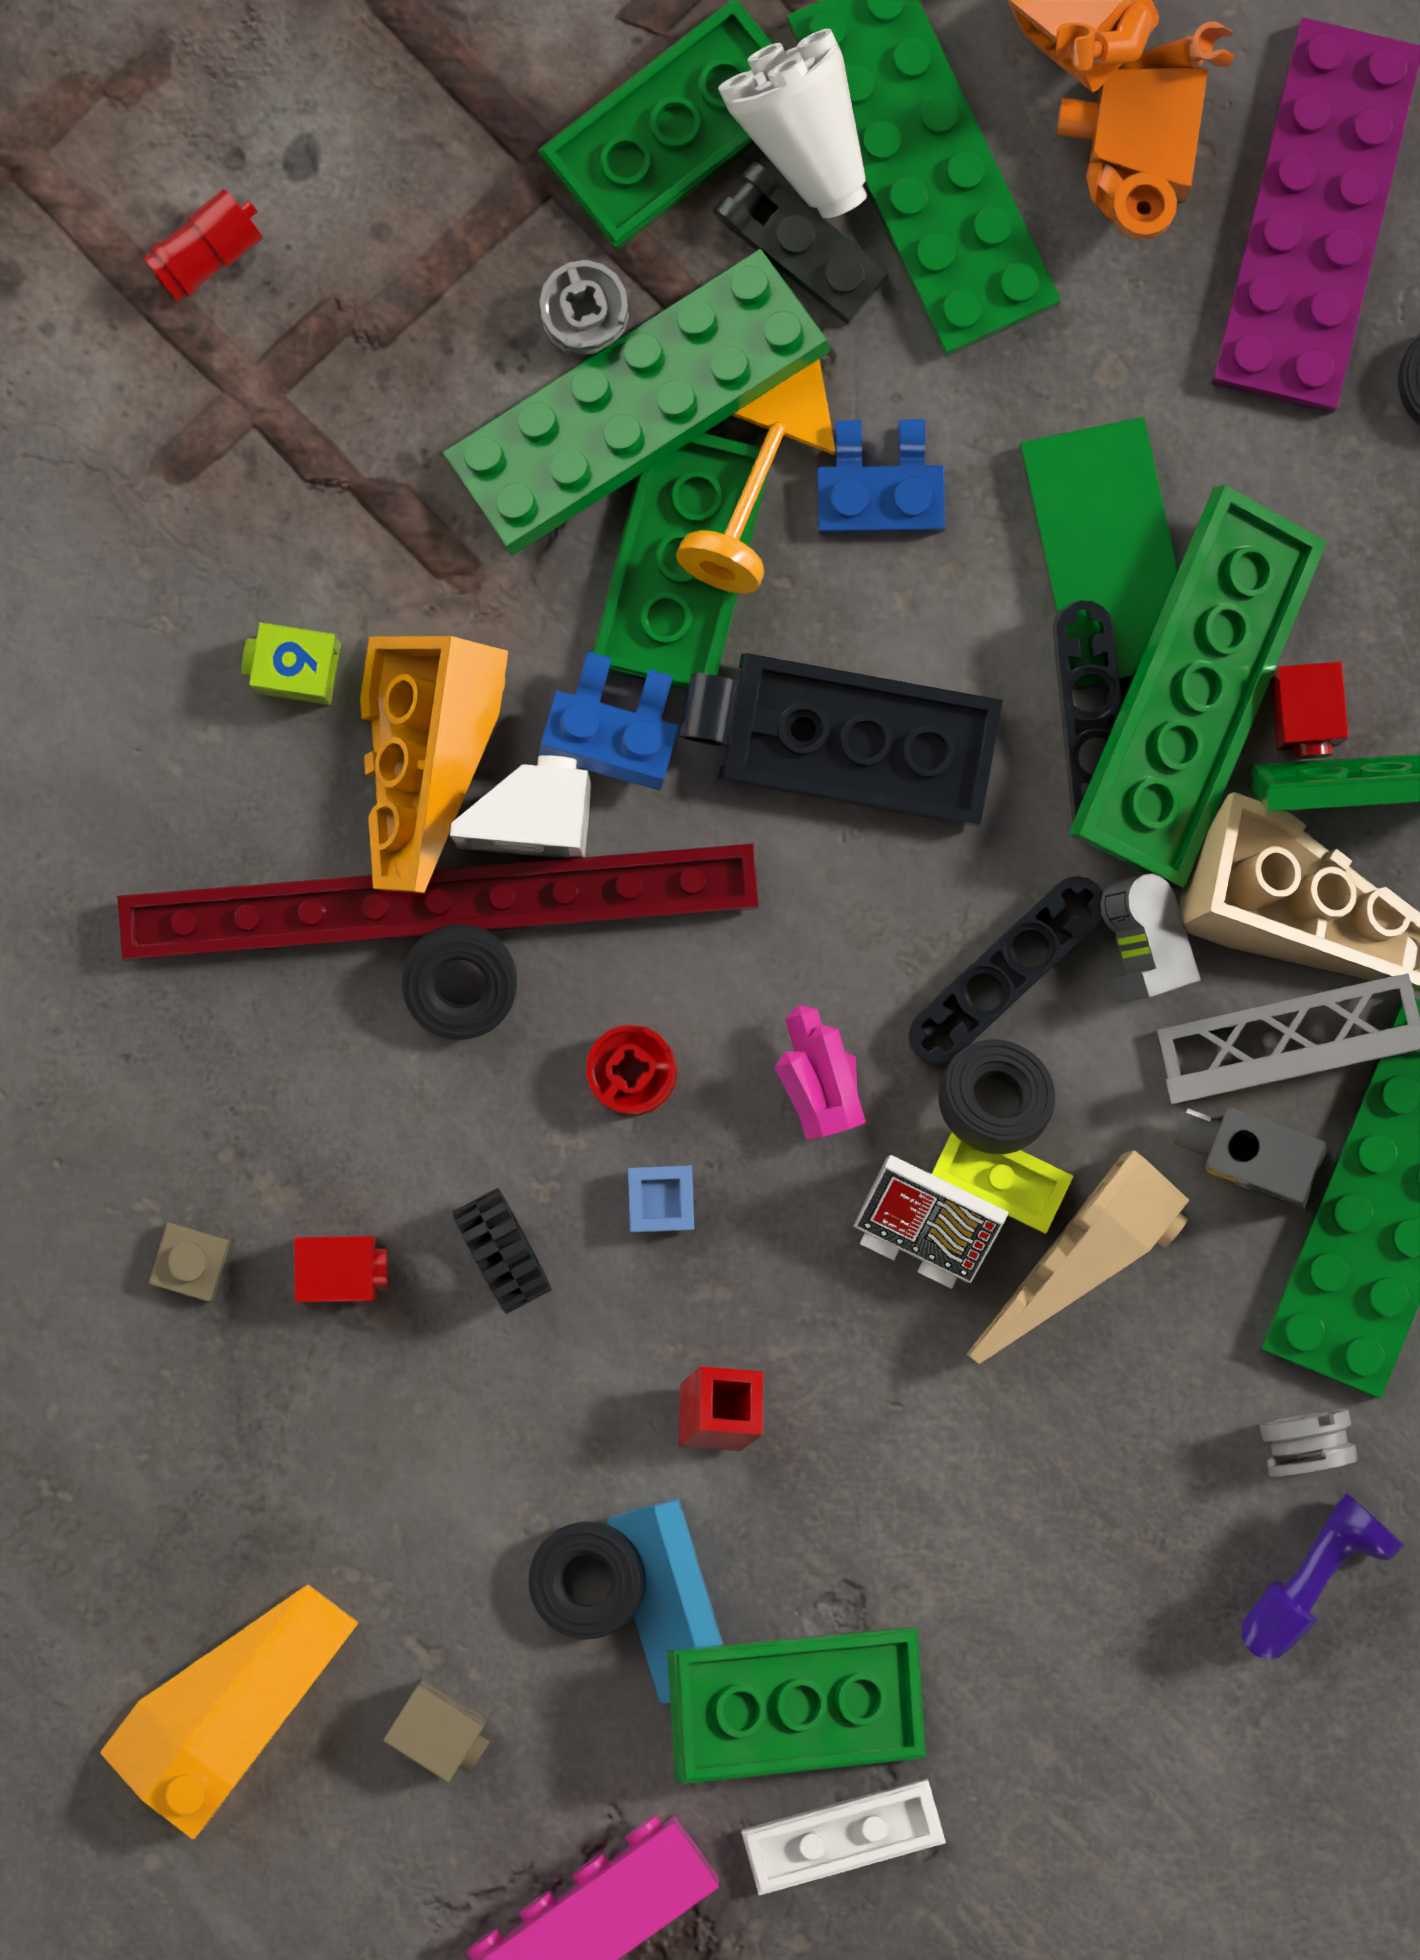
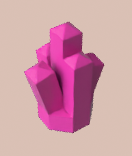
M802 1005L797 1006L785 1018L795 1052H785L774 1068L799 1115L806 1140L829 1136L866 1123L857 1091L856 1056L844 1050L837 1028L822 1025L818 1009Z

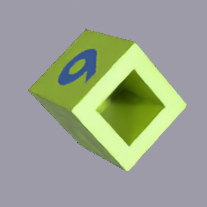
M259 622L257 639L247 638L245 642L241 672L244 676H250L249 686L256 694L331 706L341 643L335 634Z

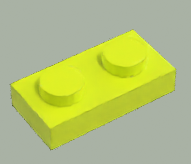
M951 1132L931 1175L1009 1212L1007 1217L1042 1234L1047 1233L1074 1177L1021 1150L1007 1154H992L979 1151L962 1142L953 1132Z

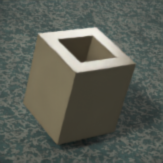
M424 1679L418 1684L383 1740L448 1783L458 1768L469 1775L490 1742L479 1735L487 1719Z

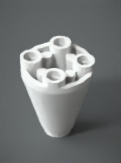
M831 29L817 31L801 40L797 47L787 51L784 50L781 43H775L752 54L747 60L751 67L750 71L735 75L718 87L729 113L810 207L818 209L822 218L836 217L858 206L867 197L863 188L866 178L844 60Z

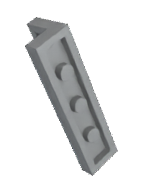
M1409 973L1157 1030L1168 1079L1165 1080L1170 1101L1173 1105L1420 1050V1017ZM1400 989L1408 1025L1379 1031L1358 1018L1372 995ZM1362 997L1352 1013L1335 1004ZM1327 1006L1348 1019L1335 1041L1315 1045L1295 1032L1309 1009ZM1298 1012L1289 1028L1272 1018ZM1264 1020L1285 1033L1271 1056L1252 1059L1233 1047L1245 1025L1250 1022ZM1354 1024L1369 1032V1034L1345 1039ZM1235 1026L1226 1042L1210 1032ZM1201 1034L1222 1048L1208 1070L1182 1075L1174 1040ZM1291 1038L1306 1047L1282 1053ZM1228 1052L1244 1061L1219 1067Z

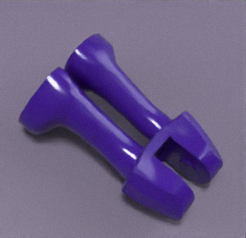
M1345 1493L1333 1508L1326 1524L1317 1536L1296 1574L1285 1584L1279 1580L1270 1583L1261 1598L1242 1622V1639L1246 1648L1260 1658H1280L1319 1621L1311 1609L1331 1576L1353 1554L1366 1553L1375 1559L1387 1561L1392 1559L1402 1549L1404 1544L1351 1495Z

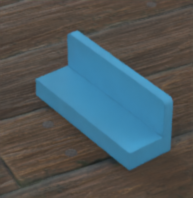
M679 1496L612 1516L606 1522V1525L617 1529L633 1543L643 1562L645 1590L634 1618L659 1701L663 1704L670 1703L667 1650L723 1644Z

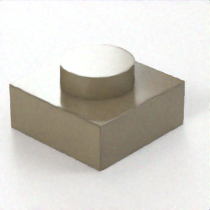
M167 1222L149 1284L213 1302L231 1240Z

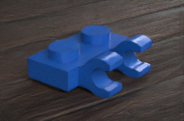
M925 419L899 420V466L862 467V420L836 421V467L817 468L818 534L944 532V465H925Z
M587 651L575 695L556 690L538 756L547 755L573 758L577 760L576 767L661 791L679 725L661 720L673 676L649 669L636 713L600 703L612 658Z

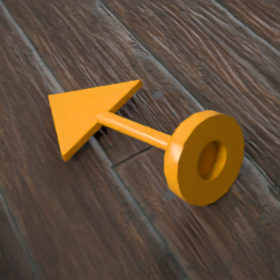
M819 359L732 415L768 429V432L725 534L706 530L691 532L687 534L676 553L678 563L686 572L698 580L731 593L748 594L755 592L759 588L765 572L762 559L752 548L739 541L783 436L836 456Z

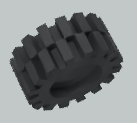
M499 1188L452 1212L474 1261L480 1268L482 1276L486 1283H488L492 1294L505 1314L552 1291L551 1285L533 1248Z

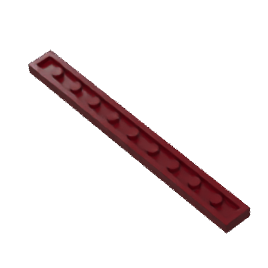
M754 843L437 869L433 871L424 893L374 889L372 875L117 896L121 954L124 961L423 937L436 928L450 924H468L487 931L759 909Z

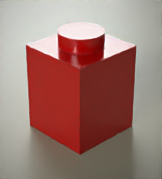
M1342 661L1279 666L1275 669L1270 683L1276 750L1294 749V759L1299 760L1332 756V746H1340L1349 738Z
M377 1236L294 1237L295 1302L378 1300V1287L389 1286L388 1249H377Z
M700 1366L680 1383L679 1447L742 1451L763 1435V1371Z

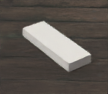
M928 1778L741 1830L759 1896L946 1843Z

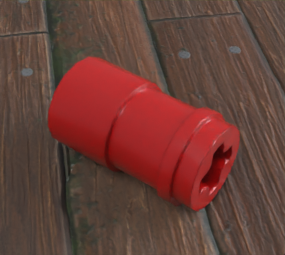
M222 189L187 217L189 221L160 244L158 242L150 247L151 251L142 259L171 297L179 303L186 296L189 298L197 292L196 288L224 266L228 268L263 240L259 230L251 221V218L258 211L249 200L239 206L234 198L225 189Z

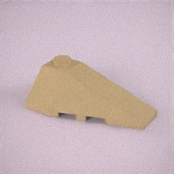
M1235 792L1229 794L1212 822L1185 888H1182L1179 910L1186 933L1228 948L1371 981L1409 973L1413 990L1420 991V913L1387 887L1378 889L1349 867L1352 860L1338 849L1329 851L1304 832L1306 825L1290 812L1284 810L1267 811L1260 801Z
M1135 1150L1123 1153L966 1355L974 1362L982 1363L1149 1252L1156 1242L1164 1249L1167 1248L1188 1221V1218L1180 1211L1189 1199Z

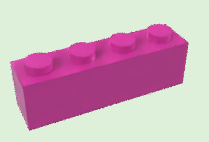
M675 1814L663 1823H661L657 1815H654L625 1836L630 1846L610 1861L604 1853L595 1856L572 1874L573 1879L577 1883L575 1886L558 1898H555L551 1891L545 1892L518 1913L524 1921L505 1936H502L496 1928L472 1944L465 1952L471 1960H618L719 1888V1877Z

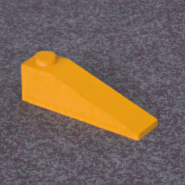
M453 636L369 637L360 705L361 719L371 721L373 751L364 755L365 775L375 777L377 804L372 808L368 816L374 889L425 892L451 831V823L456 819L500 714L502 693L505 687L507 650Z
M307 1584L139 1700L101 1750L100 1754L143 1802L194 1840L206 1827L359 1622L311 1585Z

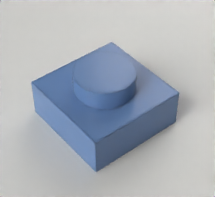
M692 1165L628 1168L630 1232L695 1230Z

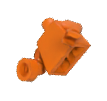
M1007 0L1023 36L1092 93L1097 91L1122 63H1132L1141 57L1150 33L1155 29L1159 21V15L1152 0Z
M1209 21L1204 23L1196 30L1194 36L1159 44L1143 51L1137 61L1122 63L1100 87L1098 102L1065 97L1061 99L1056 135L1092 140L1089 165L1086 173L1091 200L1111 221H1114V224L1122 234L1133 240L1148 241L1158 238L1166 232L1176 214L1177 201L1185 202L1191 188L1208 69L1199 67L1202 65L1203 59L1216 67L1224 68L1229 66L1234 59V54L1225 49L1213 52V45L1219 38L1223 36L1229 37L1233 34L1232 30L1218 22Z

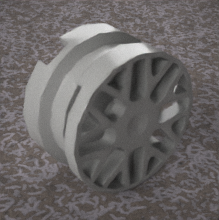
M589 260L569 262L555 270L544 283L539 300L544 331L552 344L565 354L579 358H590L624 336L629 320L626 290L617 274L605 265Z
M1349 1410L1322 1411L1260 1424L1262 1441L1269 1443L1271 1456L1266 1459L1268 1475L1270 1477L1295 1475L1357 1462L1355 1444L1348 1443L1346 1429L1351 1426ZM1319 1451L1323 1452V1454L1299 1458V1455L1301 1454H1308Z

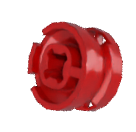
M625 1024L609 1029L595 1041L587 1056L586 1075L591 1091L604 1106L619 1114L639 1116L655 1111L668 1100L676 1086L678 1067L672 1049L660 1034L645 1026Z

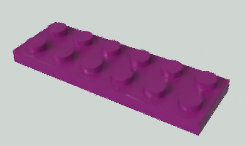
M1304 17L1301 18L1211 384L1334 413L1337 409L1420 66V45Z

